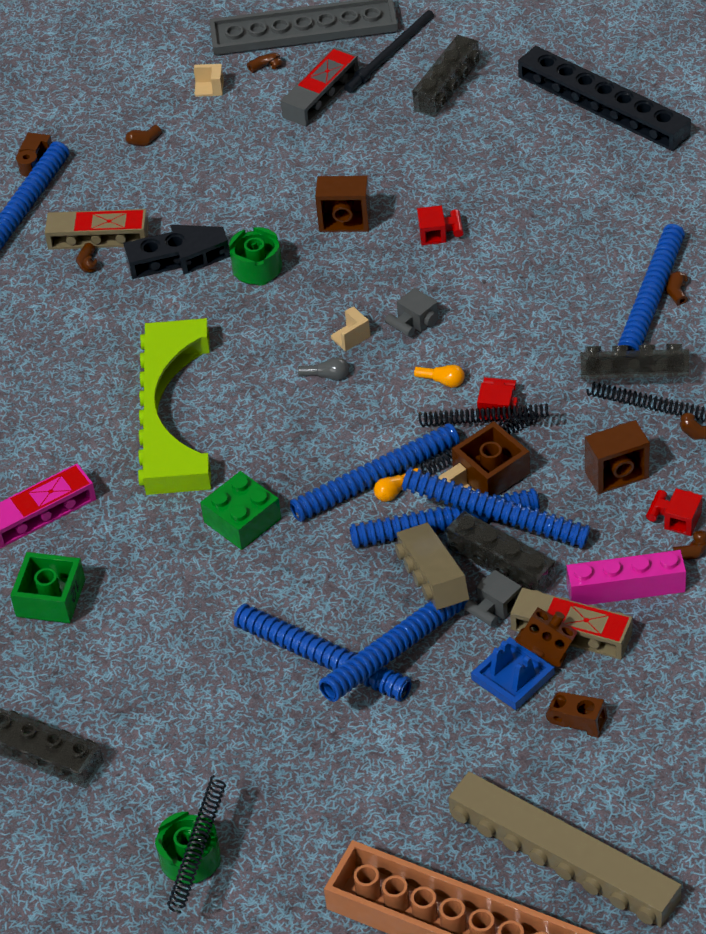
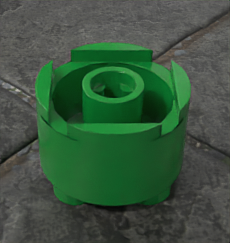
M253 227L254 231L246 233L244 229L236 233L229 243L233 275L244 283L256 284L258 286L266 285L277 277L282 270L281 249L277 235L263 227Z
M178 812L166 818L159 826V832L155 838L161 869L173 881L176 880L178 870L184 858L183 855L186 853L185 850L189 843V838L193 832L192 829L198 815H189V812ZM202 818L206 821L211 822V820L208 818ZM200 823L204 826L210 827V825L206 823ZM213 823V827L210 829L211 833L208 834L209 839H206L208 843L204 844L206 848L203 849L204 854L201 855L202 859L199 860L200 865H197L199 869L196 870L197 875L194 876L195 880L192 881L193 883L207 879L220 866L221 851L217 831ZM199 828L200 830H202V831H204V832H208V830H206V829H204V828ZM197 833L198 835H200V836H202V837H206V835H204V834ZM195 838L196 840H198V841H200V842H205V841L202 840V839ZM193 843L194 845H196V846H198V847H203V846L200 845V844H195V843ZM192 849V850L195 851V852H200V853H201L200 850ZM190 854L193 857L199 858V856L195 854ZM188 859L191 862L198 863L195 860ZM186 864L187 866H189V867H191V868H196V867L193 866V865ZM185 870V871L188 872V873H193V874H194V872H192V871H190V870ZM183 875L186 878L192 879L190 876ZM181 880L186 884H190L188 881Z

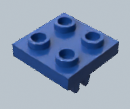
M509 637L506 641L503 640L501 642V646L494 648L493 653L471 672V680L514 710H517L555 674V670L548 662Z

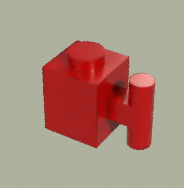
M442 205L417 208L421 245L446 243V232L453 231L455 237L463 235L459 210H452L450 217L444 218Z
M484 377L477 400L480 419H482V407L485 409L486 420L487 407L490 408L491 420L492 407L495 408L496 419L498 418V406L501 410V419L503 418V406L506 408L507 419L508 406L511 407L512 414L513 406L515 405L517 413L518 397H514L517 380Z
M676 488L671 500L668 501L666 500L667 493L664 490H658L646 514L647 520L654 522L658 515L665 516L664 529L691 536L702 513L703 495Z

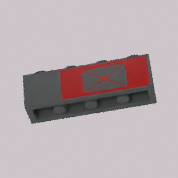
M335 47L327 55H324L322 60L282 98L280 104L282 117L307 127L344 89V86L354 78V73L359 70L358 56Z

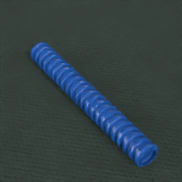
M54 141L50 144V147L47 148L46 152L36 163V166L33 167L32 171L25 178V181L22 182L21 186L11 197V200L8 201L7 205L0 212V251L16 230V227L19 226L20 222L27 215V212L30 211L38 197L48 186L49 182L59 171V168L62 167V164L69 157V149L63 143Z
M668 224L663 229L624 331L617 344L618 352L627 358H636L640 354L662 293L685 238L684 229L676 224Z
M447 423L444 427H439L437 431H431L430 435H423V439L418 437L415 442L410 441L408 445H402L401 449L396 448L393 452H388L386 456H380L379 460L373 459L372 463L367 462L364 467H357V471L353 469L349 474H343L342 478L336 477L335 481L330 480L327 485H320V489L314 488L312 493L308 491L305 493V496L299 495L298 500L291 499V511L297 520L303 522L305 517L311 518L313 513L317 515L320 513V510L325 511L328 506H335V502L337 504L342 503L343 498L348 500L350 495L356 496L358 491L362 493L365 488H372V484L375 485L379 479L394 477V473L399 475L402 470L407 471L409 466L415 467L416 463L421 464L424 461L423 459H430L431 455L435 457L438 452H444L445 448L449 450L453 445H458L460 443L459 434L452 424Z
M409 467L406 471L402 483L403 491L409 489L412 494L418 492L421 497L427 495V498L430 500L432 497L436 498V502L442 500L446 505L451 503L455 508L460 506L461 510L467 508L470 509V513L476 511L479 516L485 514L488 519L494 517V521L498 522L500 519L503 520V524L509 522L512 523V527L518 525L521 530L527 528L530 533L533 530L537 532V535L542 533L545 534L546 538H549V536L554 537L553 540L555 541L561 539L564 544L566 541L570 542V546L579 545V549L585 547L590 532L589 525L584 527L581 526L580 522L574 524L571 519L565 521L562 516L559 519L556 518V514L550 516L547 515V511L541 513L538 508L532 510L529 505L523 507L522 503L519 502L517 505L514 504L513 500H510V502L505 501L506 498L504 497L498 499L495 494L492 497L489 496V492L485 491L483 494L480 493V489L474 491L471 486L465 488L462 483L456 485L453 480L450 483L447 482V478L441 480L438 479L439 476L435 475L432 477L428 472L423 474L422 470L419 469L416 472L413 471V467Z
M530 488L529 492L522 490L520 494L517 491L513 492L512 495L504 494L505 501L510 502V500H513L514 504L518 505L520 502L523 507L529 505L532 510H535V508L540 509L538 494L534 488ZM445 505L444 509L436 507L434 511L430 508L427 510L428 512L420 510L419 514L411 512L409 516L405 513L402 514V517L394 515L393 519L385 517L384 521H381L379 518L374 523L372 520H369L368 524L360 522L358 526L351 524L350 534L352 544L357 549L360 547L359 545L367 547L368 543L376 545L380 541L382 544L388 539L392 542L394 538H397L396 532L427 522L436 533L438 529L443 532L445 528L453 530L454 526L462 528L463 524H466L468 527L473 522L475 525H478L479 521L487 523L488 518H486L485 514L479 516L476 511L470 513V509L467 508L461 510L460 506L455 508Z
M468 600L436 610L431 601L426 603L424 607L419 608L418 611H415L412 615L401 621L400 624H397L394 628L383 634L382 637L366 646L364 650L359 651L358 654L352 656L344 664H341L339 668L334 669L333 672L323 677L319 681L320 691L329 701L335 702L339 700L340 697H343L347 692L357 687L359 683L364 682L365 679L375 674L384 665H387L390 661L401 655L402 652L412 647L414 643L419 642L420 639L430 634L432 630H435L438 626L449 620V618L460 612L461 609H464Z
M249 604L241 605L235 613V627H242L243 631H249L252 635L257 634L259 638H264L267 642L272 641L274 645H279L283 649L287 648L289 652H294L298 656L302 655L303 658L310 659L313 663L317 662L320 666L325 665L329 670L339 668L341 664H344L348 659L356 655L355 652H349L346 648L341 649L339 645H333L331 641L326 642L324 638H318L317 635L303 631L300 627L288 624L284 620L280 621L279 618L273 617L271 614H265L262 610L258 611L257 608L250 607ZM383 666V668L362 682L366 687H371L375 691L379 690L383 695L387 693L388 697H395L396 701L399 702L407 697L412 685L410 677H403L401 673H395L392 669L388 670L386 666ZM407 690L406 695L403 698H401L403 693Z

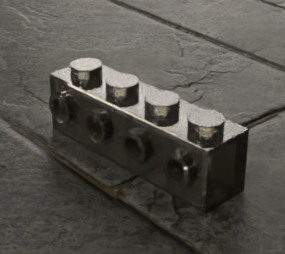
M457 34L412 90L415 112L431 117L437 116L479 63L481 52L479 51L478 40Z
M655 344L639 345V350H628V345L612 346V351H602L601 346H585V352H580L581 379L689 376V349H682V344H666V349L655 350Z
M463 511L447 527L448 548L492 573L496 570L522 586V588L538 590L542 593H546L556 582L554 560L466 511Z
M0 708V756L85 789L104 762L101 748L96 742L90 739L78 738L63 729L57 730L49 727L40 720L33 721L23 717L16 711H7Z

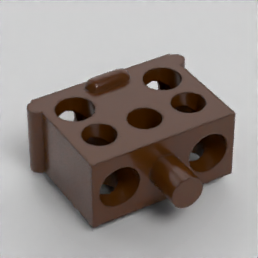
M537 607L525 628H522L516 636L515 641L552 665L560 667L567 657L566 651L578 631L562 622L565 618L563 613L557 611L552 616ZM531 627L537 628L538 631H533ZM557 642L561 643L563 647H559Z

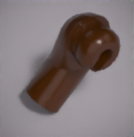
M274 52L261 55L246 65L247 69L254 73L269 64L272 69H276L282 66L283 61L279 58L280 55Z
M153 125L147 131L131 130L126 134L125 140L130 145L148 146L162 134V130L157 125Z
M85 243L76 257V263L85 273L94 272L98 264L96 259L92 260V255L96 248L91 243Z
M680 271L673 272L670 275L666 286L667 294L677 306L688 301L687 296L681 290V287L685 286L683 282H688V277Z
M684 413L680 418L681 430L694 440L706 439V426H701L695 420L694 414Z
M695 531L693 533L694 540L689 545L673 547V551L681 550L683 560L701 557L706 551V531Z

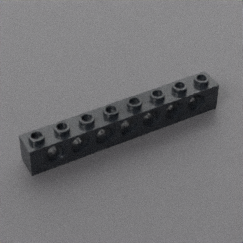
M534 46L518 60L519 78L668 150L674 151L690 137V118L538 46Z

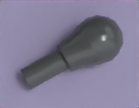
M338 357L318 363V365L298 366L299 376L318 375L319 377L336 381L343 380L349 372V365L346 360Z

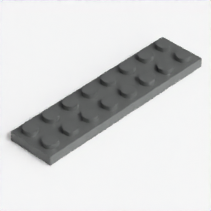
M352 0L209 19L214 55L398 31L393 0Z

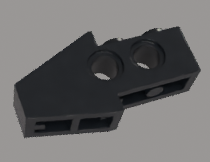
M170 225L171 232L123 243L132 279L179 268L182 269L183 275L189 274L230 257L228 239L224 227Z

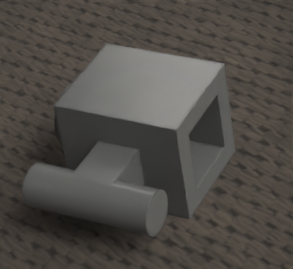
M413 288L397 301L398 318L392 314H388L385 318L387 324L411 337L415 329L422 332L427 327H432L436 324L438 320L437 301Z
M494 570L488 577H484L479 581L476 587L477 604L469 600L466 602L464 610L493 627L497 623L498 617L505 620L510 615L522 586Z

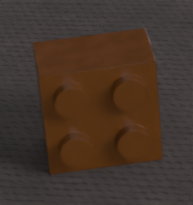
M317 176L315 199L319 232H369L371 209L368 176Z
M636 420L585 436V473L598 495L649 478L650 442Z
M494 421L452 448L453 467L459 463L467 469V483L475 490L480 489V493L489 492V496L492 497L493 494L499 495L531 473L530 451Z

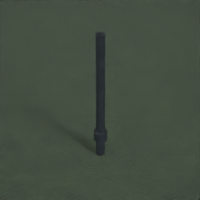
M427 10L365 68L362 67L354 73V78L344 86L345 90L351 93L361 83L365 84L376 69L434 17L433 12Z

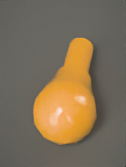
M458 365L435 367L434 369L415 367L414 370L415 377L433 379L435 382L450 388L459 387L465 379L464 371Z
M406 473L401 476L396 475L379 479L374 486L376 498L382 502H389L396 498L400 491H402V483Z

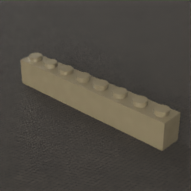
M470 771L448 797L449 811L456 821L463 824L467 822L477 827V830L485 837L490 838L493 836L501 840L511 851L517 852L519 850L525 853L539 866L547 865L554 869L564 880L572 879L582 884L588 893L592 895L600 894L606 897L614 907L620 910L625 908L630 910L645 924H655L662 928L681 901L682 884Z

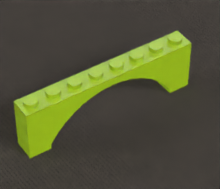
M207 318L145 323V334H140L141 349L144 350V353H140L141 368H144V371L140 372V385L144 387V390L139 391L140 405L141 407L144 406V410H139L140 426H143V429L139 430L140 446H143V449L138 451L140 466L143 465V469L138 470L139 485L145 487L146 495L211 490V466L208 453L197 452L179 442L168 432L158 417V406L161 396L172 378L192 360L202 354L210 353V335Z

